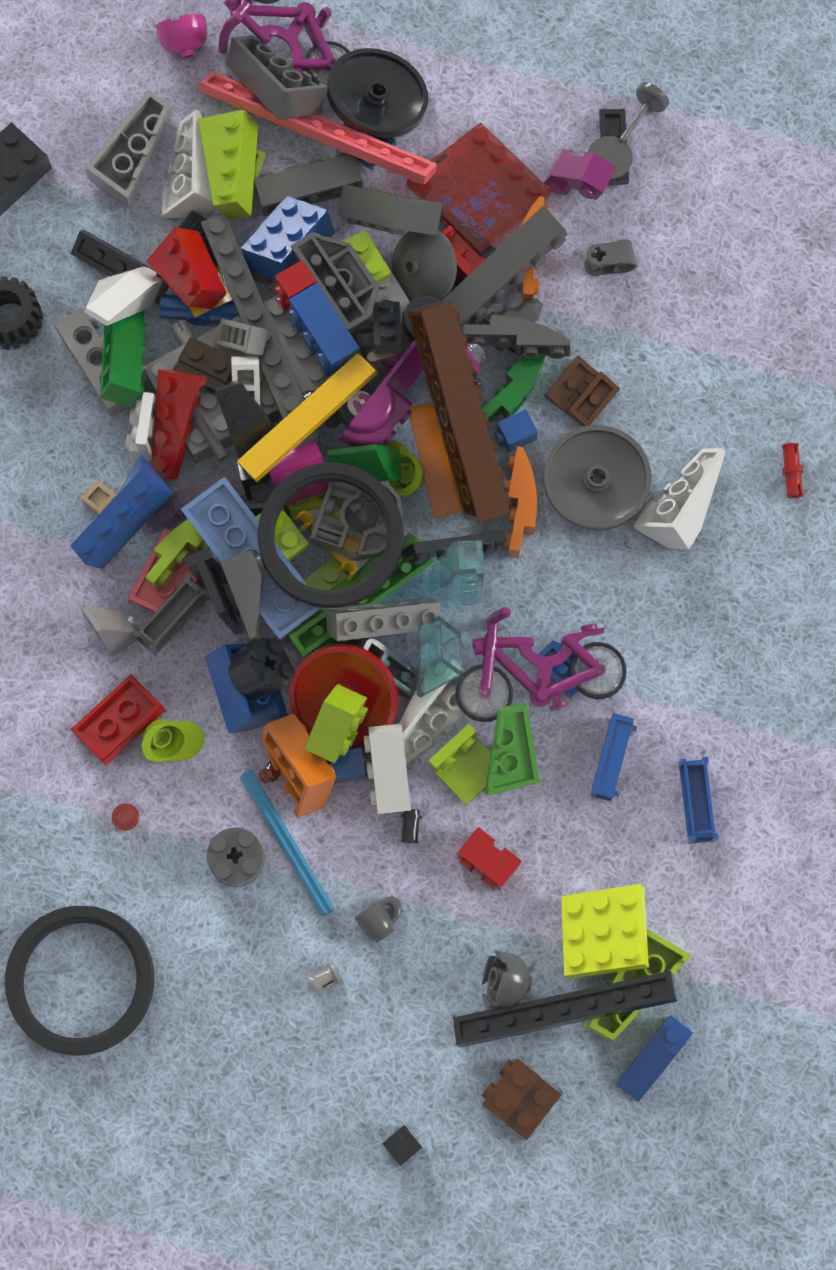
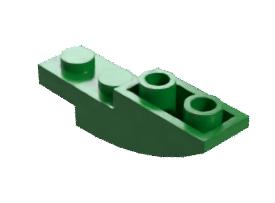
M538 356L533 359L523 357L520 361L516 359L507 367L505 382L508 386L503 384L497 389L494 394L495 397L489 403L485 401L481 404L482 412L486 413L489 424L499 414L508 418L520 409L540 377L545 356Z

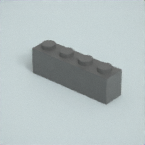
M340 153L334 158L324 161L321 159L314 160L308 165L301 167L291 166L282 172L274 174L264 173L259 178L254 179L264 217L269 216L287 196L309 204H315L341 197L343 184L363 187V180L356 157L346 153Z

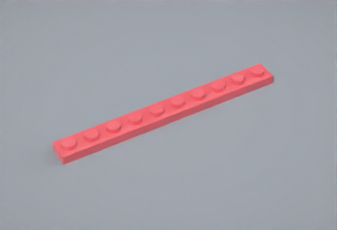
M214 71L199 82V91L209 95L211 98L219 99L231 104L233 107L244 109L257 117H262L274 122L278 126L286 127L298 132L300 135L315 139L324 145H329L346 154L363 159L367 163L387 169L391 173L411 179L415 183L424 185L436 173V163L320 115L293 117L286 120L277 119L245 84Z

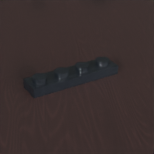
M86 230L79 231L70 253L108 276L140 267L152 269ZM164 280L154 300L157 304H160L162 294H166L169 288Z
M504 531L415 542L402 550L401 557L403 562L414 560L415 564L429 561L433 557H437V560L440 561L449 559L454 554H459L460 557L471 556L476 551H482V554H489L497 551V546L507 540Z

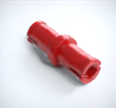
M799 443L783 444L784 468H782V475H785L786 496L787 498L803 497L801 474L804 470L803 466H800Z

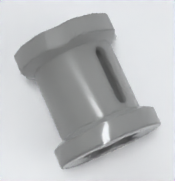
M332 961L328 963L326 968L317 973L308 974L318 996L323 995V991L335 984L341 985L344 983Z

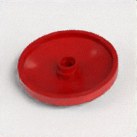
M333 644L317 649L302 661L292 677L289 688L290 708L292 714H295L298 720L305 725L309 736L324 700L337 684L367 697L364 705L365 708H368L362 723H359L356 730L358 732L357 737L349 749H365L364 736H369L368 727L392 725L397 715L399 703L398 690L390 670L377 656L361 647L349 644Z

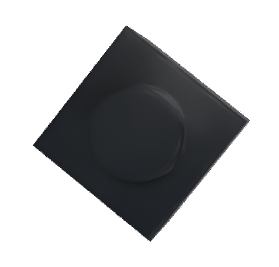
M405 1125L382 1143L400 1166L423 1148Z

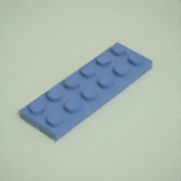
M225 476L181 508V511L220 562L252 550L254 556L260 555L258 547L259 521ZM275 543L278 557L286 570L298 581L307 585ZM266 569L261 572L263 589L260 615L279 640L323 609L305 604L289 596L273 581Z

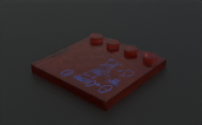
M481 122L431 160V162L437 164L436 173L424 185L415 183L411 179L406 181V186L420 199L442 203L440 219L447 226L451 225L456 233L477 254L522 220L538 197H544L545 201L552 193L549 187Z

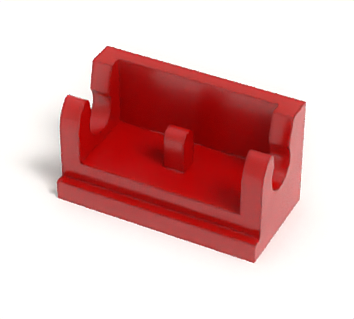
M450 225L442 233L449 239L455 251L457 260L456 274L464 280L486 259L484 257L481 258Z

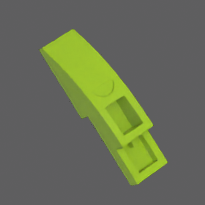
M188 519L172 530L154 549L159 560L145 578L148 584L156 590L160 585L165 586L173 576V569L177 564L182 565L185 562L183 558L189 556L190 549L198 552L209 547Z

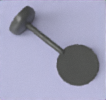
M642 82L636 89V97L643 106L621 137H601L596 139L588 149V153H594L616 165L610 180L621 178L630 170L633 162V153L625 141L646 111L649 109L654 112H663L670 104L667 95L651 83Z

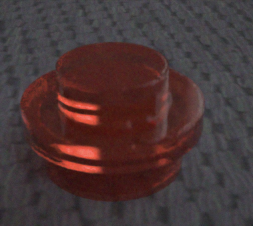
M123 803L113 810L111 818L117 829L130 831L137 826L140 816L135 806Z

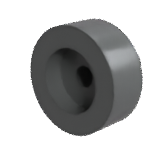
M365 328L354 331L353 339L358 346H362V353L369 354L373 352L374 329Z

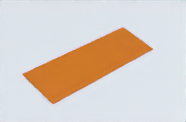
M429 402L411 406L409 410L413 413L410 415L420 461L425 470L424 478L433 516L438 518L461 513L463 511L433 403Z

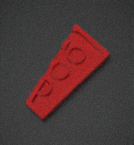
M158 369L151 466L161 478L174 480L179 477L187 448L185 440L187 435L191 434L193 423H191L194 409H198L201 399L198 397L200 387L205 385L207 377L169 369Z

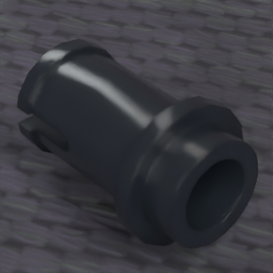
M418 809L404 811L400 816L403 818L401 842L418 844L419 820L423 816L420 815V810Z

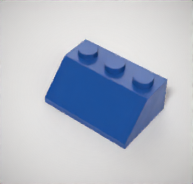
M249 643L226 644L205 656L228 733L250 731L288 716L280 690L262 700L253 701L250 699V696L246 693L240 694L233 686L228 673V667L232 662V659H230L231 655Z

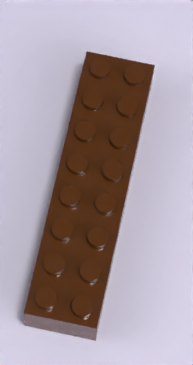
M444 301L408 310L409 321L464 518L481 523L510 513L508 505L511 504L510 497L502 486L503 471L501 466L496 464L494 456L496 446L493 439L489 438L487 431L489 420L486 413L482 412L479 402L482 401V395L479 387L475 385L472 375L475 374V369L471 359L467 358L465 348L468 345L463 332H460L458 325L460 321L458 308L455 305L453 306L452 301Z

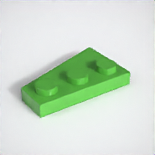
M525 702L498 708L485 793L488 796L540 783L528 705Z

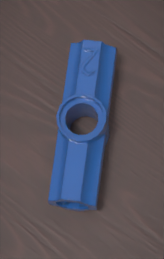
M162 294L160 300L161 318L187 320L190 324L197 326H208L210 323L220 324L222 318L232 320L239 316L232 300L196 317L189 306L178 295Z

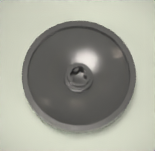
M590 425L569 432L554 445L545 464L544 488L551 506L570 524L586 530H609L627 523L642 509L651 487V467L644 450L630 435L610 426Z

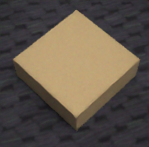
M97 480L80 500L99 515L117 495Z

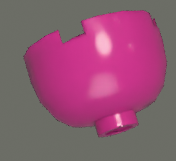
M203 14L181 15L178 20L171 21V18L156 24L161 46L171 54H180L181 59L194 57L196 55L195 51L201 49L206 43L208 36L207 23Z

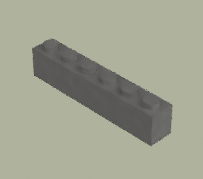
M544 206L532 215L441 301H452L453 306L455 305L458 308L460 332H463L464 324L471 325L474 321H481L487 315L489 307L494 303H500L507 296L506 292L513 285L518 286L527 277L526 273L532 267L537 268L545 261V255L549 251L558 249L565 242V237L568 235L567 231Z

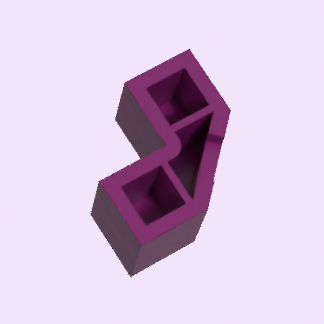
M563 149L556 157L543 184L549 186V189L556 194L567 195L574 188L583 197L597 200L604 193L616 165L594 153L585 152L583 156H576L572 150Z

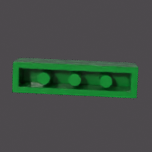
M144 311L107 326L104 324L100 398L129 408L136 398L139 399L144 389V384L141 383V376L145 368V364L142 363V356L146 344L143 342V336L147 326L144 322Z

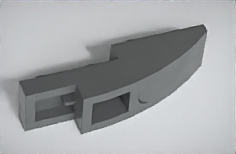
M491 315L490 325L464 324L463 333L466 337L467 345L472 348L496 346L506 349L511 346H517V356H523L528 359L538 356H549L553 359H561L565 356L570 357L569 339L533 321L516 317Z

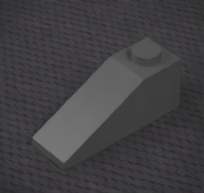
M252 550L220 563L251 641L258 639L263 589L261 572L265 571V567L260 555L254 556Z
M367 637L356 640L354 646L366 649L377 656L390 670L395 680L398 694L411 700L424 674L375 638Z

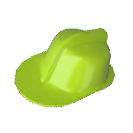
M391 440L388 445L385 443L381 444L382 446L400 448L402 480L392 481L391 486L399 496H409L425 485L423 482L425 476L424 466L404 445L394 440Z
M158 719L151 722L145 731L141 733L143 738L141 744L142 753L146 759L152 762L190 759L198 754L205 741L204 732L200 726L190 721Z

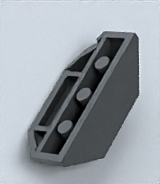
M312 232L291 245L297 261H304L348 331L371 318L379 285L350 243Z

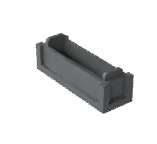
M189 574L184 577L185 581L139 631L136 630L133 633L134 638L154 656L161 651L210 597L208 591L205 588L199 587Z

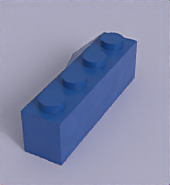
M140 455L117 496L70 546L85 565L103 569L170 498L173 492L148 461Z

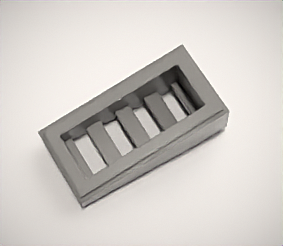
M222 318L216 344L245 353L262 355L268 331L264 328Z

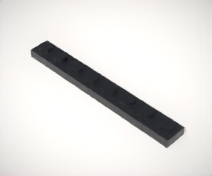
M671 971L518 1003L508 1007L453 1017L456 1045L458 1047H465L677 1002L674 975Z

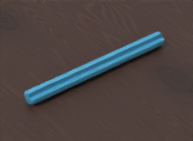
M252 770L246 771L240 776L243 785L322 916L329 914L334 910L333 904Z

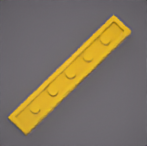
M357 353L237 461L238 464L258 482L377 375L376 370Z

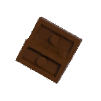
M578 355L543 396L585 427L593 423L621 388L602 371L597 372Z

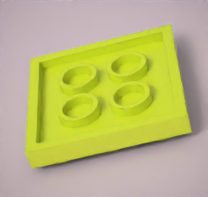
M642 884L561 896L564 976L567 979L649 968L645 888Z

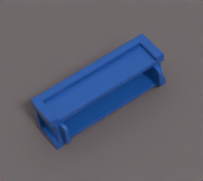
M615 713L612 714L590 796L607 801H612L614 796L619 797L620 792L615 789L630 732H636L637 726L633 725L634 718Z
M708 756L702 757L701 760L686 761V759H680L678 762L688 844L714 842L718 839V833H715L707 771Z

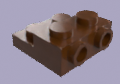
M517 1058L514 1063L510 1060L507 1061L499 1072L503 1076L499 1083L495 1085L491 1082L481 1095L486 1099L482 1105L528 1140L562 1094Z

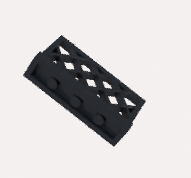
M208 547L183 558L188 570L202 587L208 591L218 616L234 635L242 633L222 585L228 582L220 561L212 550Z

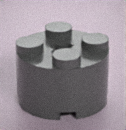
M228 828L219 832L211 839L207 849V862L210 870L220 882L231 887H243L251 884L260 875L265 864V854L259 840L252 832L242 828ZM238 851L243 857L238 859L239 863L234 864L232 859L229 858L233 857V852Z

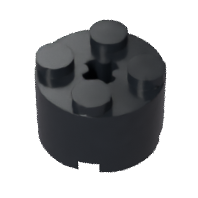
M262 637L252 641L231 655L230 659H232V662L228 667L229 677L235 689L242 695L246 693L253 701L262 700L282 689L295 675V669L290 663L281 641L277 638L269 639Z

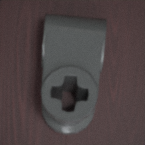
M627 239L592 245L587 251V257L584 262L586 272L592 276L627 273L637 267L632 242Z

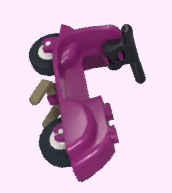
M421 296L407 304L402 314V326L406 335L413 340V343L403 356H401V353L375 354L374 351L367 355L368 363L376 371L384 368L393 369L378 388L367 383L336 411L338 419L347 426L338 439L339 441L353 447L373 444L381 445L382 443L388 445L397 433L393 430L399 422L403 425L413 413L409 410L413 403L403 395L423 371L407 311L434 302H441L440 300L430 296ZM472 343V345L467 344L468 346L465 348L467 358L471 359L475 369V374L472 375L473 380L480 389L482 382L477 378V375L480 372V364H484L486 361L485 351L476 343Z

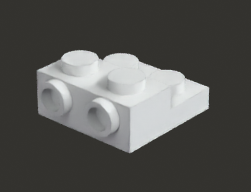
M143 392L142 401L136 400L135 409L130 411L129 422L132 425L131 434L126 436L125 448L129 451L132 459L138 460L139 456L142 455L147 461H152L156 407L154 393Z

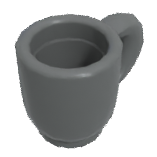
M386 897L382 902L377 901L358 914L355 920L365 934L378 943L395 931L393 923L400 917L402 905L396 897ZM384 905H389L392 908V919L390 918L388 912L384 908Z

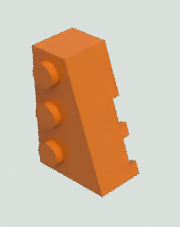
M291 714L267 723L261 741L274 770L280 769L287 784L283 786L285 794L291 793L297 809L293 811L296 818H299L325 807L336 775L333 767L324 758L304 749L309 739L307 729L295 714Z

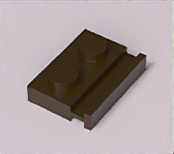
M190 336L178 358V362L172 370L207 377L205 385L202 387L215 393L214 389L227 385L232 375V356Z

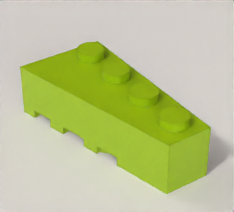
M244 109L198 118L213 206L221 214L225 213L228 221L251 217L258 124Z
M647 929L649 968L611 973L606 984L671 971L674 975L692 955ZM640 1010L585 1021L583 1027L607 1041H614L639 1014Z

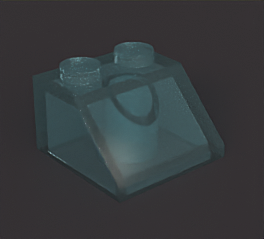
M440 616L418 628L415 650L418 697L425 696L463 674L460 631Z

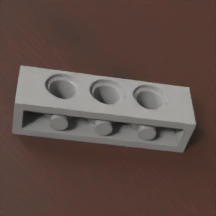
M81 308L55 323L58 334L109 415L113 417L128 408L100 398L102 364L93 365V362L97 358H102L103 336L100 337L96 332V329L99 327L95 319L90 315L86 316ZM84 337L92 338L89 343L80 344L81 339Z
M425 597L341 608H326L327 636L337 641L441 629L440 602Z

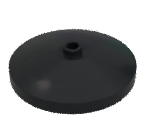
M363 48L344 54L332 66L326 86H328L326 94L329 104L340 120L350 128L376 138H394L409 133L419 125L428 105V91L420 73L402 57L381 49Z

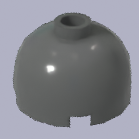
M495 950L496 956L490 955L484 967L482 985L488 982L487 994H482V999L485 1005L494 1008L518 1004L525 994L530 991L532 978L529 976L528 969L521 958L508 952Z

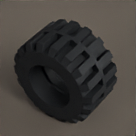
M6 276L0 277V307L5 304H17L21 306V311L12 321L0 322V344L3 349L9 350V345H13L14 349L20 348L19 343L24 342L27 345L30 343L28 339L30 336L35 339L38 335L36 328L41 329L42 323L40 319H43V313L31 287H28L26 282L22 280L19 283L15 277H11V280H8Z

